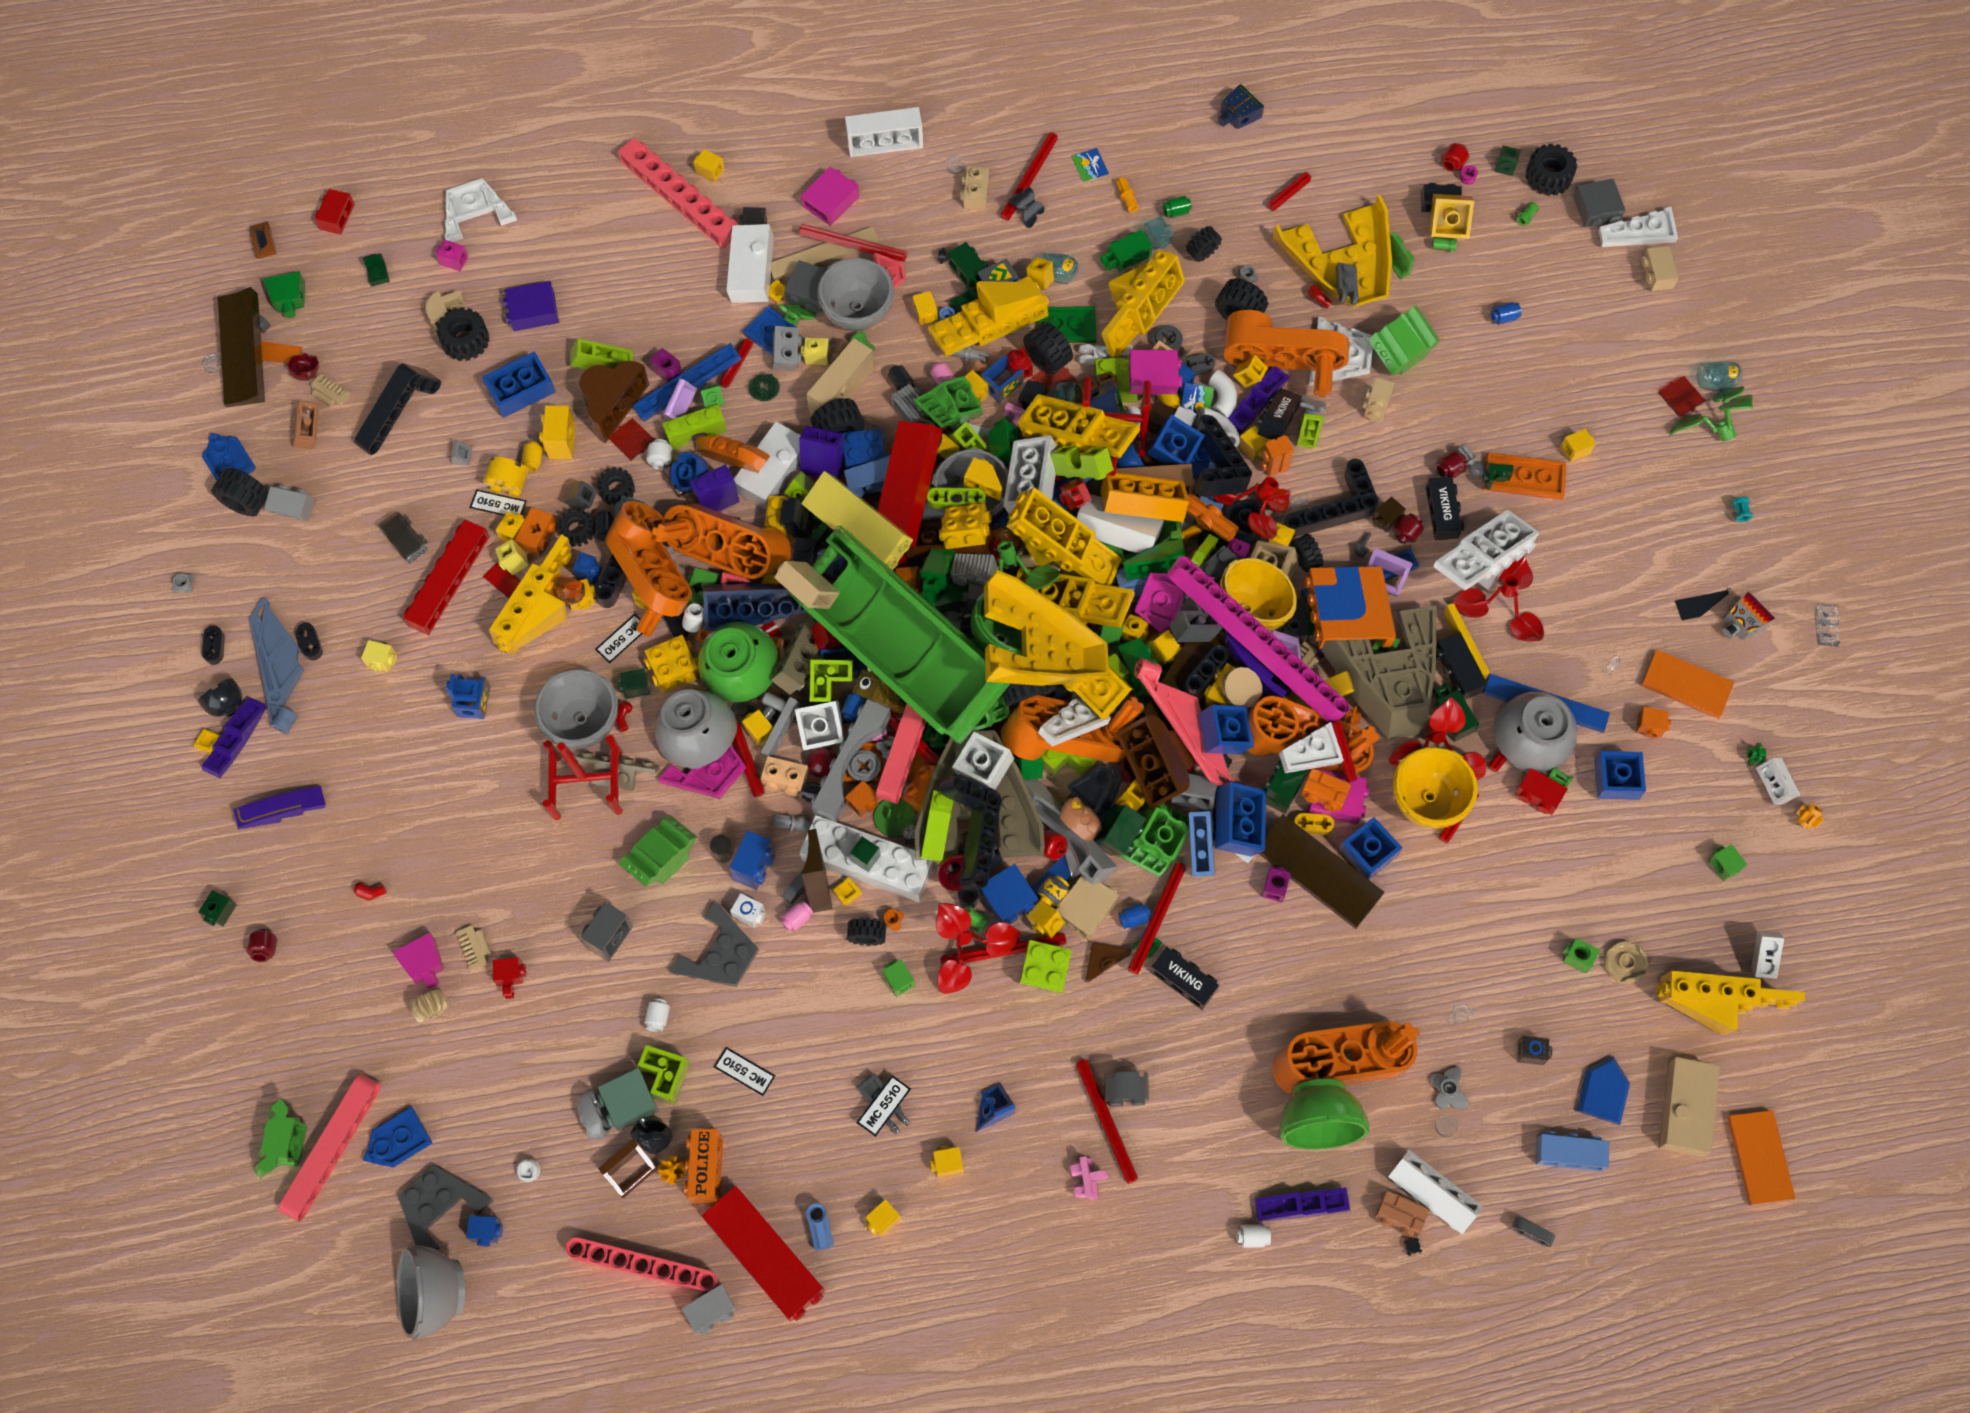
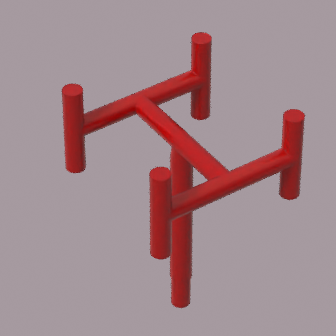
M1090 377L1084 378L1082 405L1084 407H1090L1092 382ZM1148 380L1143 383L1141 414L1104 412L1105 416L1128 422H1140L1138 455L1141 457L1146 455L1148 419L1151 407V382ZM1110 456L1113 470L1108 475L1115 476L1117 457Z
M613 735L606 737V741L610 746V771L586 773L565 743L560 742L557 748L575 774L557 776V762L561 760V755L550 740H546L543 743L548 751V799L543 801V806L554 820L561 818V814L556 809V784L610 780V794L606 796V801L616 815L623 813V809L619 805V756L623 754V751Z

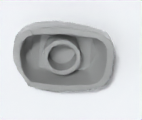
M588 1090L578 1097L577 1110L580 1122L586 1127L587 1137L598 1140L605 1137L614 1126L610 1127L605 1116L608 1114L605 1106H601L597 1097L598 1094L593 1090Z

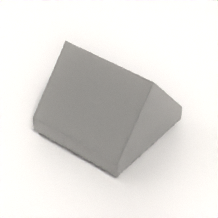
M455 439L451 457L452 465H469L471 447Z

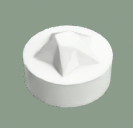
M534 1159L523 1160L517 1166V1175L523 1182L534 1181L540 1175V1165Z

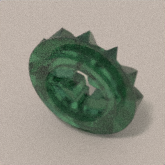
M763 372V374H756L755 378L750 379L749 392L754 399L769 401L778 395L780 384L772 373L769 375ZM761 382L767 385L768 391L763 387L761 388Z

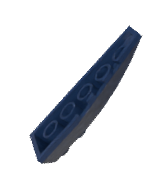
M740 583L703 585L705 631H713L717 627L731 622H746L756 626L768 624L781 618L786 619L799 613H808L782 584Z

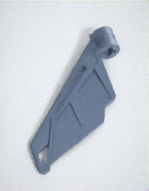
M262 598L251 614L249 622L271 720L269 726L281 733L288 734L298 715L284 708L304 669L298 662L299 646L269 608V601L266 598ZM264 607L263 617L261 620L258 613L260 609Z

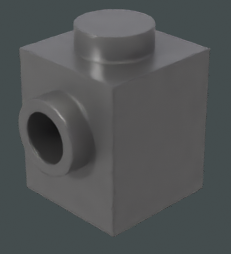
M582 480L568 485L563 502L572 508H578L579 511L591 508L598 490Z

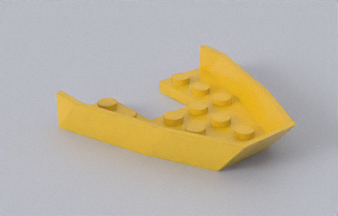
M1381 194L1377 195L1374 205L1343 213L1342 218L1355 245L1322 254L1309 224L1285 231L1281 230L1279 224L1275 225L1273 239L1314 282L1338 301L1339 294H1337L1336 283L1337 263L1356 266L1358 302L1356 306L1351 305L1350 297L1347 296L1346 302L1342 303L1343 305L1354 308L1389 297L1392 252L1388 209Z
M996 570L984 584V617L1022 630V656L991 644L985 648L986 682L1044 686L1079 683L1109 675L1107 642L1071 613L1016 577Z

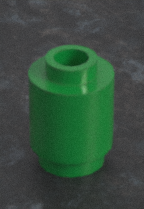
M1185 195L1168 199L1167 202L1163 203L1164 214L1170 218L1189 214V211L1192 209L1191 201Z

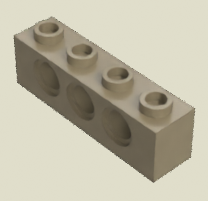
M810 616L797 625L771 679L772 682L790 695L796 690L800 691L805 686V678L810 674V660H816L820 654L811 629L818 622Z

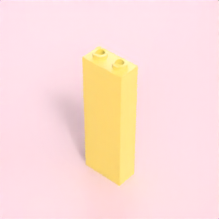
M826 471L822 473L801 503L833 530L838 525H842L892 570L897 566L898 561L910 548V544L913 541L910 536L835 476Z

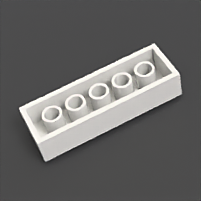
M815 815L809 830H817L826 870L920 903L934 868V861L916 860L915 850ZM808 834L800 851L801 860L806 862L808 854ZM862 836L880 848L881 856L869 872L853 863L850 859L851 850Z

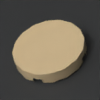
M1240 667L1231 670L1225 675L1222 681V693L1225 695L1229 705L1247 706L1249 708L1259 702L1262 695V684L1254 671L1249 668Z
M1622 941L1609 948L1605 954L1604 965L1612 979L1627 985L1635 984L1646 975L1649 960L1647 954L1639 945L1636 946L1632 942Z

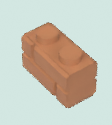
M298 402L295 413L293 446L313 449L316 442L319 405Z
M1387 1190L1382 1197L1375 1218L1379 1219L1381 1225L1392 1228L1393 1225L1401 1229V1234L1413 1238V1235L1418 1236L1421 1233L1430 1209Z

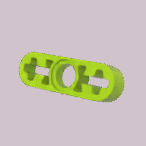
M932 488L928 491L927 502L932 508L946 509L952 506L986 503V495L979 488ZM958 494L962 497V500L960 502H953L951 497ZM935 495H938V501H934ZM965 495H968V502H966ZM975 496H979L978 502H974Z
M1209 534L1195 552L1191 561L1199 568L1213 551L1218 538Z

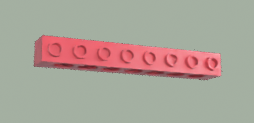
M633 138L618 150L622 164L723 249L731 242L732 226L738 225L733 218L727 217L720 207L714 206L707 196L700 194L694 185L687 183L681 174L674 172L668 163L665 164L661 161L658 154L652 153L644 142H639L636 138Z

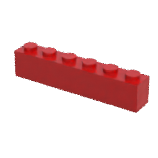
M466 519L457 527L453 539L446 544L443 555L436 560L433 571L426 576L423 587L416 592L413 603L404 612L403 619L408 627L428 636L430 635L488 541L489 534L486 528Z

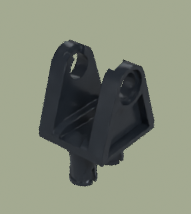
M1097 767L1067 786L1072 793L1065 801L1069 798L1078 797L1095 814H1105L1111 807L1123 779L1121 770L1117 767ZM1112 771H1114L1117 774L1115 782H1113L1114 774Z

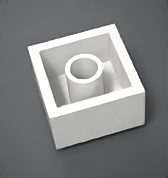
M838 701L795 709L803 750L837 744L846 740Z
M973 732L952 768L956 775H964L996 790L1014 757L1010 749Z

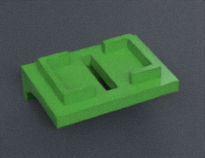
M1392 232L1390 235L1392 268L1398 277L1402 279L1410 275L1414 257L1404 247L1401 237Z

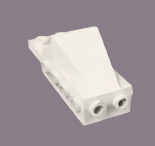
M1507 509L1461 539L1456 548L1436 560L1433 567L1464 590H1467L1477 582L1487 590H1490L1502 572L1515 560L1519 561L1525 553L1529 554L1535 548L1536 544L1534 542L1539 532Z

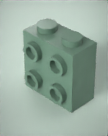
M639 1068L598 1087L600 1094L597 1095L601 1106H606L609 1112L605 1115L610 1127L615 1126L618 1131L640 1121L643 1117L647 1118L659 1112Z

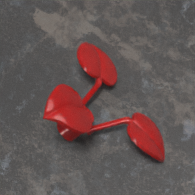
M1267 476L1261 484L1256 483L1254 487L1240 495L1235 493L1213 497L1220 503L1232 505L1234 500L1241 499L1257 490V496L1263 500V504L1259 514L1251 513L1249 515L1248 524L1255 533L1272 540L1277 535V525L1272 517L1263 515V511L1267 505L1276 512H1285L1289 506L1291 491L1278 488V481L1273 477Z
M1525 556L1519 561L1515 560L1502 572L1499 576L1502 586L1498 587L1488 600H1486V596L1482 591L1475 588L1462 591L1452 600V603L1455 604L1461 614L1470 618H1480L1488 613L1489 608L1487 604L1491 603L1500 592L1505 597L1513 596L1515 617L1517 619L1512 620L1510 623L1511 634L1516 639L1526 642L1543 640L1544 628L1540 619L1530 612L1519 615V594L1517 590L1525 589L1533 582V574Z
M1449 697L1432 712L1427 725L1428 735L1425 736L1426 740L1423 748L1428 747L1429 741L1436 744L1444 742L1448 750H1453L1447 741L1446 733L1447 731L1451 733L1460 731L1465 724V715L1461 706L1452 697ZM1412 740L1400 745L1389 757V763L1398 767L1406 755L1422 748L1421 743ZM1477 752L1464 753L1462 755L1463 759L1472 768L1476 779L1479 780L1486 774V762L1483 756Z
M938 903L936 930L943 938H955L959 957L958 962L948 959L941 965L937 977L938 988L941 993L949 994L960 991L968 986L972 979L970 967L962 964V945L969 944L972 938H975L982 943H986L985 949L988 954L1002 956L1016 946L1021 935L1020 931L1009 923L995 922L987 928L985 932L986 939H983L976 935L975 932L969 930L972 919L967 910L955 904Z

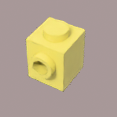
M805 338V345H801V357H804L805 364H829V339Z
M513 539L495 549L499 565L503 570L507 569L512 575L529 566L525 551Z
M368 640L361 659L366 666L374 671L381 672L384 670L389 672L391 666H394L396 663L397 655L392 646Z

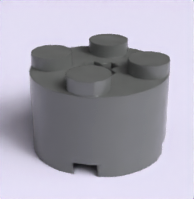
M1114 1072V1077H1109V1073L1104 1074L1105 1101L1109 1102L1110 1106H1123V1102H1132V1106H1145V1101L1149 1100V1077L1147 1072H1144V1077L1139 1076V1072Z

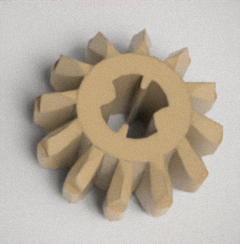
M436 989L419 996L412 1001L409 1007L416 1021L424 1023L441 1016L442 1013L447 1011L449 1004L446 995Z

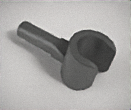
M1370 532L1366 533L1363 541L1357 545L1354 551L1360 558H1363L1369 551L1366 544L1371 536Z
M766 705L761 713L774 727L776 722L772 716L776 712Z

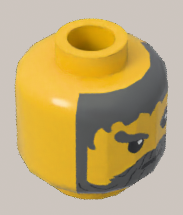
M1060 876L1048 877L1038 889V894L1041 897L1039 901L1057 908L1069 894V884Z

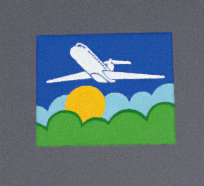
M1097 148L1071 156L1083 182L1109 174Z
M1185 383L1181 407L1191 409L1197 414L1198 418L1202 407L1211 409L1214 388Z

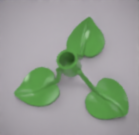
M1744 386L1721 391L1712 398L1713 402L1722 401L1723 404L1719 407V410L1724 411L1725 418L1718 420L1716 426L1707 416L1694 414L1677 421L1673 425L1670 434L1672 436L1677 431L1695 427L1706 421L1714 433L1718 432L1721 441L1731 440L1737 435L1731 421L1730 410L1753 409V396L1751 394L1740 396L1745 390Z
M1016 540L1014 542L1003 541L997 546L1001 557L998 559L999 571L1003 572V568L1009 569L1017 567V565L1021 566L1029 576L1026 580L1027 585L1033 589L1045 588L1060 577V572L1049 566H1038L1033 572H1030L1017 554L1021 544Z

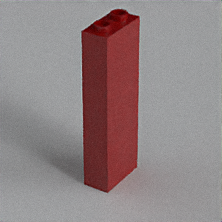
M898 421L877 511L913 539L910 547L915 548L942 430L931 424Z
M737 1186L733 1187L701 1215L790 1322L793 1319L798 1321L805 1315V1309L811 1303L814 1306L824 1297L822 1293L825 1290Z

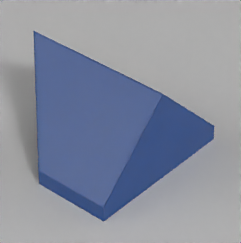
M1001 1083L981 1091L982 1098L975 1132L1015 1114V1105Z

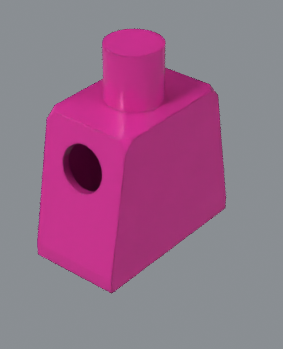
M431 933L393 951L394 956L416 984L424 981L428 989L439 984L436 974L441 972L444 967L436 939Z

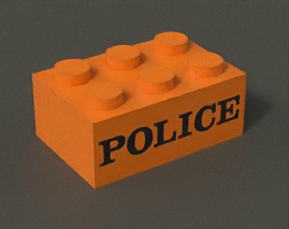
M691 1129V1135L687 1136V1149L690 1150V1158H686L685 1161L688 1181L684 1182V1194H687V1198L693 1205H714L720 1200L723 1137L718 1129Z

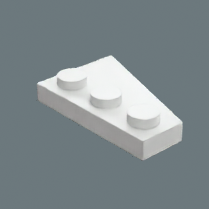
M1331 722L1279 753L1285 773L1340 764L1344 761Z

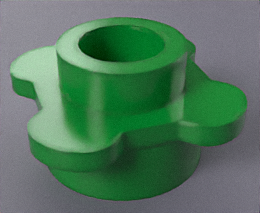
M1761 743L1750 746L1748 749V764L1753 766L1754 763L1761 764L1764 762L1766 749L1762 747Z

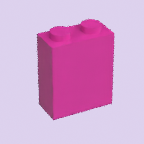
M830 166L801 195L802 207L831 226L859 198V186L854 180L846 178L841 171L835 170Z
M1130 350V394H1143V383L1146 380L1151 382V394H1177L1178 387L1182 386V375H1178V369H1181V358H1178V351Z
M1317 769L1345 781L1344 774ZM1358 777L1356 781L1350 782L1352 785L1341 811H1329L1323 804L1316 802L1310 803L1308 813L1325 814L1332 817L1333 820L1358 824L1360 818L1365 817L1366 806L1363 805L1364 798L1367 799L1369 793V786H1366L1367 778Z

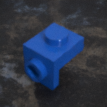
M451 674L450 681L446 683V692L449 693L452 701L477 702L480 689L479 680L458 679L456 674Z

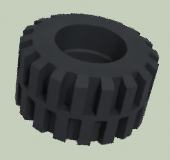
M1551 143L1548 146L1544 144L1540 148L1535 149V152L1531 155L1525 175L1526 179H1528V185H1532L1534 191L1538 190L1540 194L1546 193V196H1550V194L1555 196L1559 192L1562 194L1565 192V189L1570 187L1576 173L1577 160L1576 157H1573L1572 151H1567L1568 148H1562L1559 144L1554 146ZM1545 167L1553 168L1557 172H1551L1547 170Z
M1234 278L1226 282L1215 300V307L1218 313L1227 320L1228 316L1240 310H1255L1264 313L1268 306V299L1264 295L1265 293L1252 282Z
M461 307L460 310L455 308L452 309L451 313L446 312L445 317L440 318V323L437 324V336L443 350L452 359L457 357L458 361L463 359L469 361L472 357L474 359L477 358L479 353L482 355L484 348L487 349V342L490 339L482 316L477 311L473 312L470 308L465 310L464 307ZM462 331H471L466 337L455 338Z
M1041 322L1023 338L1028 355L1047 374H1056L1073 360V352L1068 340L1051 323Z
M840 398L827 402L820 406L811 416L813 427L837 433L862 431L865 426L857 404L850 398Z
M225 468L211 490L216 499L229 509L252 517L258 515L269 493L257 479L245 472L232 468Z
M1010 684L1002 696L1006 706H1017L1021 701L1037 695L1046 696L1052 693L1056 687L1055 685Z

